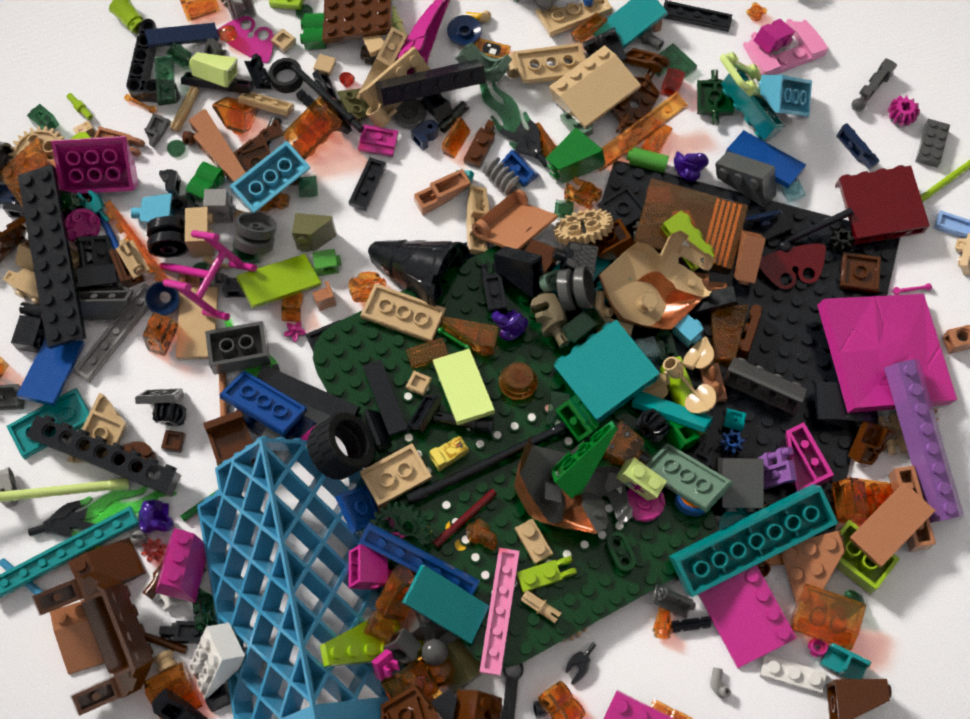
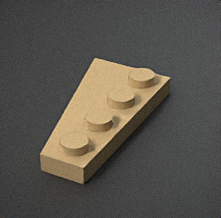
M593 0V5L588 7L584 5V2L581 4L573 2L557 8V5L552 6L550 10L542 11L541 8L535 9V13L548 35L552 37L613 13V8L608 0Z

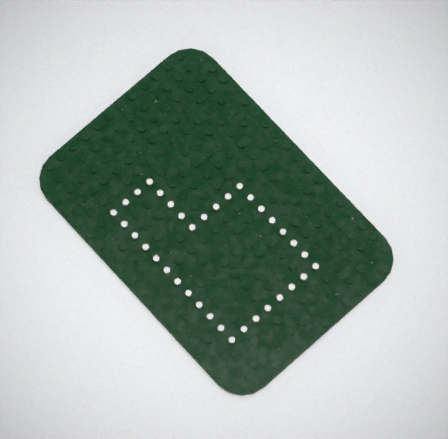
M496 245L485 252L467 259L462 266L455 265L449 268L441 279L444 294L436 304L446 308L439 327H443L447 333L472 347V356L495 410V414L483 417L489 419L494 417L492 435H489L488 432L477 430L472 432L470 428L433 423L432 418L424 432L411 431L408 428V431L389 437L392 447L379 452L374 444V458L367 467L413 443L432 479L387 504L408 543L480 580L473 596L489 606L499 548L519 551L516 572L553 560L557 561L568 556L572 557L573 561L570 564L558 568L560 573L576 568L577 574L564 578L560 582L530 591L543 601L547 600L546 603L562 612L559 617L551 613V615L557 618L555 624L540 613L537 615V611L521 601L524 593L516 575L502 668L507 669L526 662L655 590L656 584L662 586L678 577L669 556L718 532V524L711 508L705 515L698 517L688 516L679 511L674 503L676 493L665 486L661 490L665 498L664 510L657 519L651 522H640L630 518L627 522L619 524L609 497L603 496L601 498L604 501L608 524L606 529L608 530L599 531L597 534L564 529L539 522L533 518L553 552L552 556L534 565L515 532V527L532 519L521 503L514 487L522 453L436 492L413 505L409 504L406 494L430 485L528 439L530 435L533 437L562 422L555 409L575 395L560 374L555 372L554 365L558 358L561 356L566 357L570 354L572 348L576 345H582L586 342V339L593 334L591 332L594 324L588 314L585 315L579 306L576 311L566 312L567 325L563 331L570 340V343L567 346L563 343L564 347L560 348L553 336L543 337L542 323L536 322L535 314L531 312L530 308L531 301L535 297L528 296L501 275L507 311H501L500 313L506 315L508 312L516 310V313H521L528 320L525 331L518 338L511 341L501 339L499 336L500 328L492 320V313H488L481 272V264H485L487 266V274H494L492 271V263L495 262L494 253L502 249V247ZM405 289L401 291L404 294L421 299L410 290ZM362 311L330 326L322 332L315 343L313 362L325 390L334 396L361 407L357 417L367 426L364 411L370 409L379 412V409L363 370V365L381 360L407 426L423 399L422 396L406 390V385L413 371L432 378L425 394L438 395L442 398L436 410L452 413L433 365V360L466 349L445 335L438 334L437 332L431 344L362 319L360 317ZM633 398L600 422V426L578 442L569 431L537 446L568 454L583 440L589 443L593 434L610 421H613L617 428L618 424L624 423L626 425L624 427L627 428H624L623 432L629 431L631 436L629 438H626L624 435L616 437L613 442L615 445L614 449L610 448L607 455L608 458L604 459L602 457L597 466H617L622 468L621 462L625 463L627 461L623 457H629L625 452L627 448L631 447L630 444L633 440L638 442L637 436L643 440V444L635 458L639 460L642 453L648 455L649 459L646 463L639 460L644 465L668 442L664 438L659 443H652L649 439L646 440L641 435V432L637 430L636 421L643 411L632 407ZM461 436L468 446L469 452L439 472L430 459L429 451L448 443L455 437ZM494 489L497 495L438 549L433 545L432 542L446 530V524L449 521L451 526L486 493ZM613 532H621L626 536L636 557V564L629 572L619 571L608 551L606 541ZM460 539L462 546H467L465 550L458 551L455 548V542ZM613 541L614 546H620L618 541ZM626 559L621 560L623 565L629 564ZM489 609L472 644H468L461 639L464 647L479 662L482 659Z

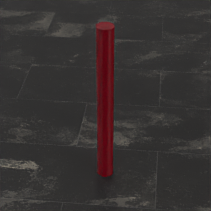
M491 489L435 539L432 542L433 545L438 549L497 495L495 490Z

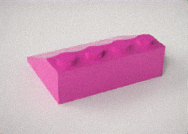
M126 136L51 141L61 195L77 194L78 192L85 194L88 193V190L95 193L134 191L139 185L136 166Z
M757 565L698 594L737 668L797 639Z

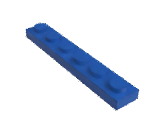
M371 523L367 525L359 541L364 546L416 573L421 565H425L473 595L480 580Z

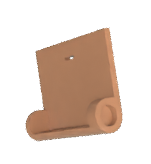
M516 189L472 224V231L479 239L499 247L507 246L520 250L554 222L558 215L529 205L527 194L522 190Z

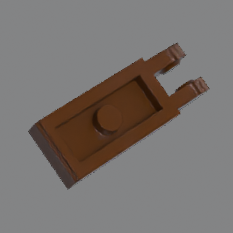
M636 48L626 53L627 58L622 60V63L651 69L654 73H660L663 71V67L665 68L670 65L667 57Z
M753 305L750 309L748 318L750 323L746 322L743 331L746 336L745 339L740 340L738 350L741 351L740 358L748 359L761 319L762 307L760 305Z

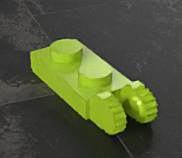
M568 556L557 561L553 560L516 572L522 592L525 593L526 591L545 587L577 574L576 568L568 569L560 573L558 568L570 564L573 561L572 557Z

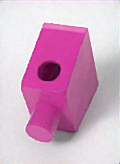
M362 544L349 551V589L377 590L386 585L388 581L392 582L395 579L396 572L388 568V558Z

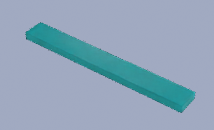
M129 506L0 574V598L137 527L139 521L133 508Z

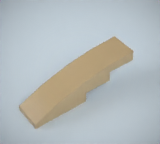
M474 185L468 187L467 246L469 247L470 254L478 255L488 250L487 241L475 236L472 231V224L490 210L487 188Z

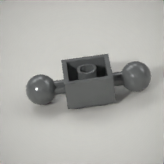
M406 567L403 568L399 575L401 586L404 587L411 582L417 573ZM406 591L393 602L401 629L406 628L417 640L425 641L421 649L423 661L430 666H439L445 662L448 656L447 646L439 638L448 631L404 605L402 601L407 593Z

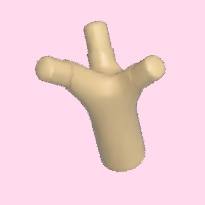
M205 255L203 261L209 265H212L215 260L208 255ZM223 263L219 267L232 269L231 267H229V265Z

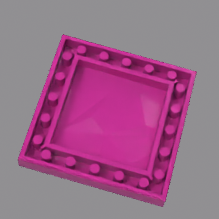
M924 294L823 299L817 305L847 413L896 409L884 368L895 363L913 359L920 361L932 406L950 405L957 400Z

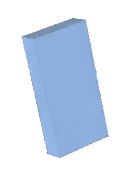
M940 210L934 229L961 238H967L968 233H970V220Z

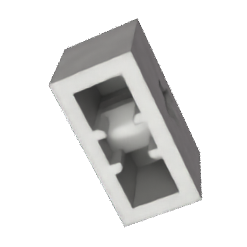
M204 189L203 207H208L210 213H213L214 223H232L236 205H233L232 196H229L227 189Z

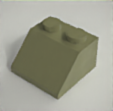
M295 213L292 235L297 249L303 252L316 251L336 237L337 231L332 216Z

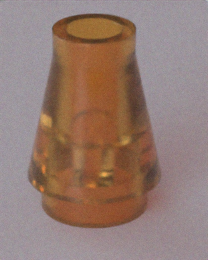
M661 607L658 608L652 629L654 637L669 639L673 633L670 611Z

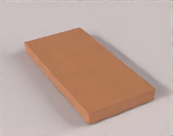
M903 482L848 539L881 568L936 510Z

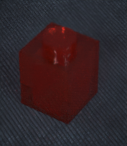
M669 67L662 83L660 94L677 99L686 72Z

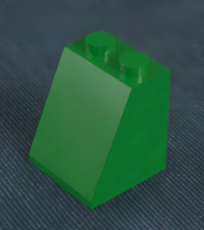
M576 127L545 158L550 177L555 181L559 180L562 184L597 170L606 164L603 149Z

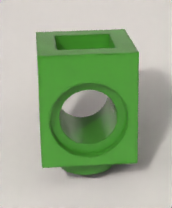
M335 249L313 252L317 276L339 273L338 266H342L340 255H336Z

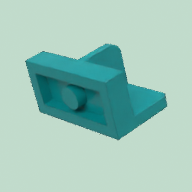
M831 643L828 645V650L824 657H822L819 665L846 679H862L866 668L870 667L872 662L835 643Z

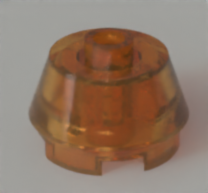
M515 362L506 366L499 376V386L502 392L513 400H522L531 396L538 385L535 371L523 362Z

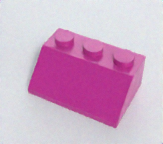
M174 528L168 541L155 593L196 603L206 563L204 543L196 534Z

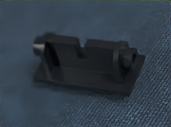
M254 54L251 61H244L255 88L272 89L270 76L266 69L263 68L264 64L261 56Z

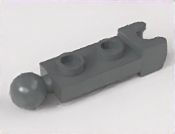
M888 58L884 59L877 72L871 76L870 84L868 86L864 85L859 92L861 97L852 101L851 107L855 112L863 111L866 103L883 81L888 82L894 74L893 71L898 66L895 62Z

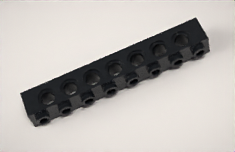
M36 415L26 435L29 439L172 497L182 476L176 472L177 468L166 464L165 467L159 465L160 461L148 457L147 460L141 458L142 454L131 450L130 453L124 451L125 447L117 443L109 445L107 444L108 440L96 436V438H92L89 436L90 433L85 430L79 429L78 432L72 430V425L62 422L61 425L55 423L56 419L45 415L44 418ZM56 429L55 435L50 437L51 432ZM73 436L72 442L67 444L68 439ZM90 443V448L84 451L85 446ZM108 450L107 456L102 458V453ZM125 457V462L119 465V460ZM142 464V470L140 472H136L137 466ZM160 471V477L154 480V474Z

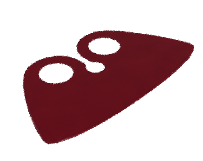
M807 244L792 247L789 252L780 250L763 256L759 267L781 289H790L795 285L796 274L792 271L794 266L799 268L798 276L801 281L808 284L814 283L819 279L823 269L826 246L824 244ZM805 268H812L815 275L812 279H806L803 276ZM788 273L791 275L792 281L789 285L781 283L780 277L782 274Z

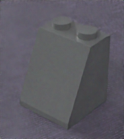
M717 458V473L732 481V486L719 499V506L729 512H736L737 508H745L746 512H757L758 508H764V459Z

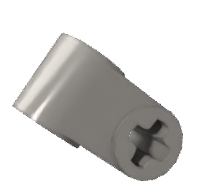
M7 467L0 470V492L17 490L15 476L11 468ZM19 500L0 503L5 507L11 508L17 505Z

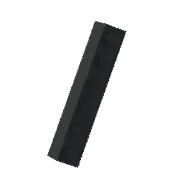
M475 59L375 82L378 100L383 106L486 83L484 65Z

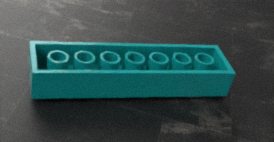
M811 484L670 555L669 558L685 592L694 597L838 524V521L822 487Z

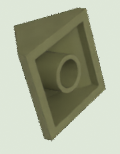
M460 638L446 644L448 649L447 659L443 664L436 666L453 694L483 675L479 673L481 662L473 658L464 647Z

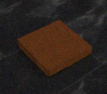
M843 252L839 289L877 294L880 284L881 257Z

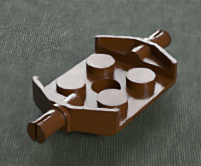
M651 69L648 70L645 77H635L641 84V88L611 109V113L619 122L616 130L617 134L620 131L619 135H622L627 127L642 128L659 97L660 92L651 81L655 74L654 72L651 73ZM630 102H636L638 108H633Z

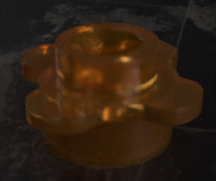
M757 2L752 3V7L746 11V14L753 21L761 20L763 14L767 13V9L760 6Z

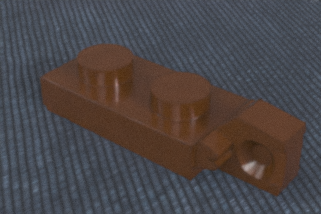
M488 120L485 127L478 130L463 159L464 163L481 168L495 140V132H493L495 122Z

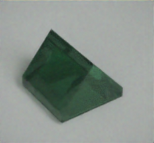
M556 199L554 214L561 218H566L565 215L571 216L574 201Z

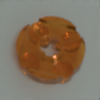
M370 271L359 273L355 279L352 277L348 283L349 294L352 296V300L354 302H367L375 283L386 287L385 279L379 277L378 273Z

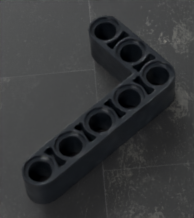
M145 19L139 26L126 87L135 101L175 104L181 98L176 83L169 80L150 79L157 47L148 48L145 29H155L157 26L154 20Z

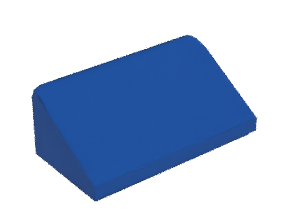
M511 150L502 160L505 163L504 168L509 166V172L514 171V177H520L518 182L523 187H526L540 175L515 150Z

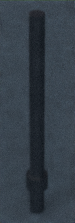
M296 64L291 65V70L336 110L349 126L352 125L359 133L363 132L364 127L351 112L348 113Z

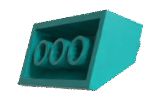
M737 70L745 82L747 80L750 81L744 72ZM730 74L726 76L721 83L724 88V94L728 98L731 97L735 102L733 103L734 107L739 112H743L745 121L748 125H753L756 129L755 134L760 140L768 141L786 127L765 100L755 95L750 97L736 84Z

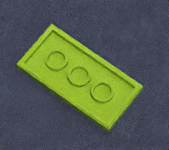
M305 254L258 268L255 272L248 271L236 277L252 309L321 286V281Z

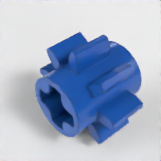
M730 429L728 435L726 433L722 434L721 437L724 440H721L719 445L724 447V453L728 451L734 455L736 450L742 451L743 447L740 444H744L745 439H741V432L736 433Z

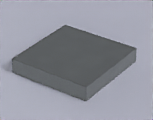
M183 389L144 390L135 397V403H175L184 396Z

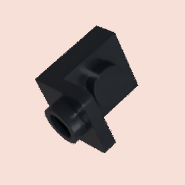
M172 169L160 170L159 176L165 182V190L168 193H172L174 198L178 197L181 185V178L178 172Z

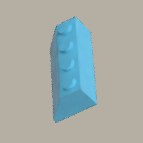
M761 75V80L759 81L760 94L775 113L809 117L812 80L786 75Z
M285 141L232 183L230 189L240 203L254 214L311 169V167L290 143Z

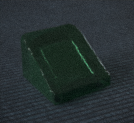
M316 175L298 178L300 198L318 196Z

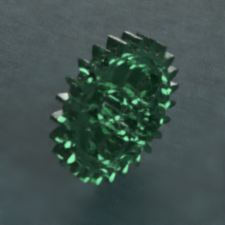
M400 501L395 502L394 505L388 503L387 508L385 506L380 507L381 512L374 513L377 519H370L373 525L388 532H399L400 535L416 537V540L409 537L400 539L425 552L430 550L426 544L432 542V540L427 538V535L432 534L431 531H427L431 524L424 523L427 516L421 517L422 510L415 511V505L408 507V502H403L401 505ZM390 518L395 522L394 527H391L389 524ZM409 522L414 526L413 532L408 529ZM388 558V564L391 562V568H395L397 565L399 569L405 567Z

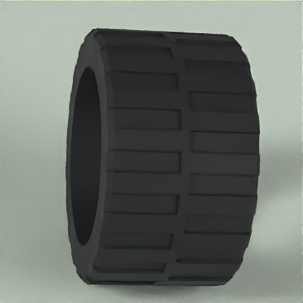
M338 412L310 431L307 448L313 464L323 475L334 480H343L371 463L375 453V442L368 426L359 417L348 412ZM335 436L344 444L348 456L338 447Z

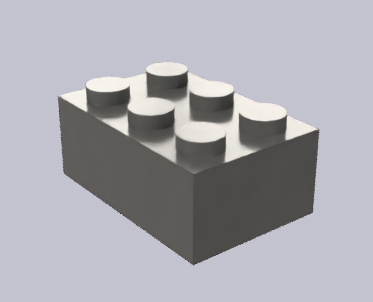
M263 321L205 331L209 366L214 375L261 367L262 364L271 365L267 332Z

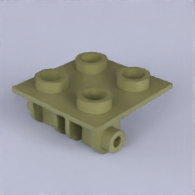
M361 88L338 91L340 103L343 104L344 109L348 113L351 112L356 117L359 123L360 119L369 118L366 115V111L370 107L366 101L361 98L359 100L356 99Z

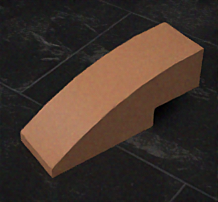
M462 168L431 182L430 187L415 193L414 202L422 215L427 214L460 194L471 185V182Z

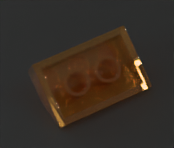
M319 96L283 134L286 141L305 160L315 153L316 148L320 144H324L327 141L328 136L332 132L340 128L342 120L330 105Z
M805 583L792 613L791 628L793 631L830 644L835 643L851 651L859 635L866 604Z

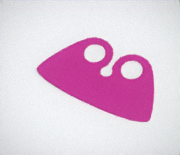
M242 16L217 29L218 36L236 50L252 58V55L258 54L261 56L262 62H269L273 49L271 42L273 32L270 28L259 27L254 32V36L249 38L248 33L254 30L255 21L249 16ZM244 20L251 22V27L247 30L241 28V23ZM262 30L269 33L268 38L265 40L258 38V33Z

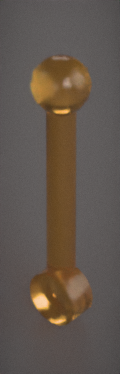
M129 94L124 96L126 101H132L148 109L150 113L156 112L155 106H148L131 98Z

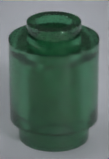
M175 42L166 52L169 58L182 68L184 65L186 67L189 66L190 58L193 55L182 45Z

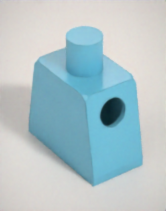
M172 193L142 198L141 208H131V218L140 219L143 228L146 229L147 223L154 218L175 216V212L171 207V201L174 199Z

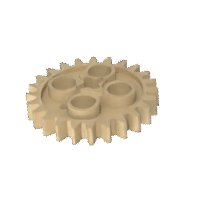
M38 126L36 131L32 127L30 128V133L23 131L24 136L18 135L19 141H13L15 146L10 147L12 153H9L11 158L9 162L19 175L51 164L56 168L51 141L65 140V138L59 131L56 132L54 128L49 130L45 126L42 130Z
M587 208L583 212L582 210H579L578 213L572 212L571 216L565 215V219L561 218L560 222H556L553 232L556 241L560 245L564 244L566 246L569 242L596 243L595 240H602V236H608V233L612 232L611 229L614 228L613 217L607 210L602 211V209L596 211V208L589 211ZM581 221H584V224H585V228H586V233H585V234H583V230H582V226H581Z

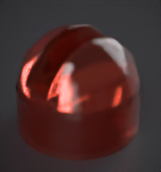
M343 72L340 74L339 80L343 86L350 87L354 83L355 77L349 72Z

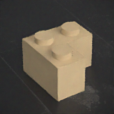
M208 207L185 208V243L193 258H200L205 255L215 256V248L204 239L191 236L193 230L214 233L211 230V225H214V215L210 213Z

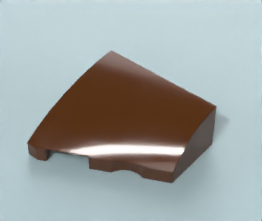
M863 420L848 457L858 463L872 465L878 459L879 454L888 447L886 442L892 435L897 437L899 431Z

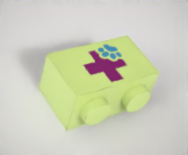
M635 457L625 461L615 477L647 501L657 498L667 480Z

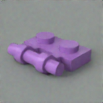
M780 447L775 452L769 451L758 457L759 459H764V490L797 480L794 460H787L788 456L793 454L792 447Z

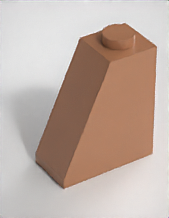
M744 230L741 232L734 273L735 279L740 284L749 285V283H755L766 240L759 233Z

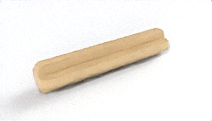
M190 86L170 125L172 131L179 132L200 92L197 86Z

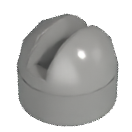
M137 530L131 534L130 540L134 546L143 547L148 541V536L141 530ZM135 536H143V539L135 538Z

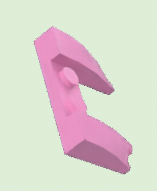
M787 19L786 24L796 31L794 37L800 46L776 55L772 52L768 54L753 41L757 32L752 33V39L748 43H743L745 51L752 63L760 69L759 73L761 75H777L824 57L828 47L817 31L806 20L797 22L792 21V19Z

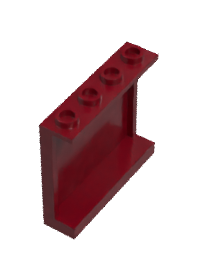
M899 165L887 170L886 168H881L869 173L868 171H863L857 175L846 174L841 176L835 184V188H840L845 208L851 207L854 213L848 217L853 233L852 237L854 238L853 243H851L852 246L922 234L930 226L911 165Z

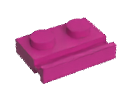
M363 124L364 130L361 132L358 151L394 157V150L399 135L398 130Z

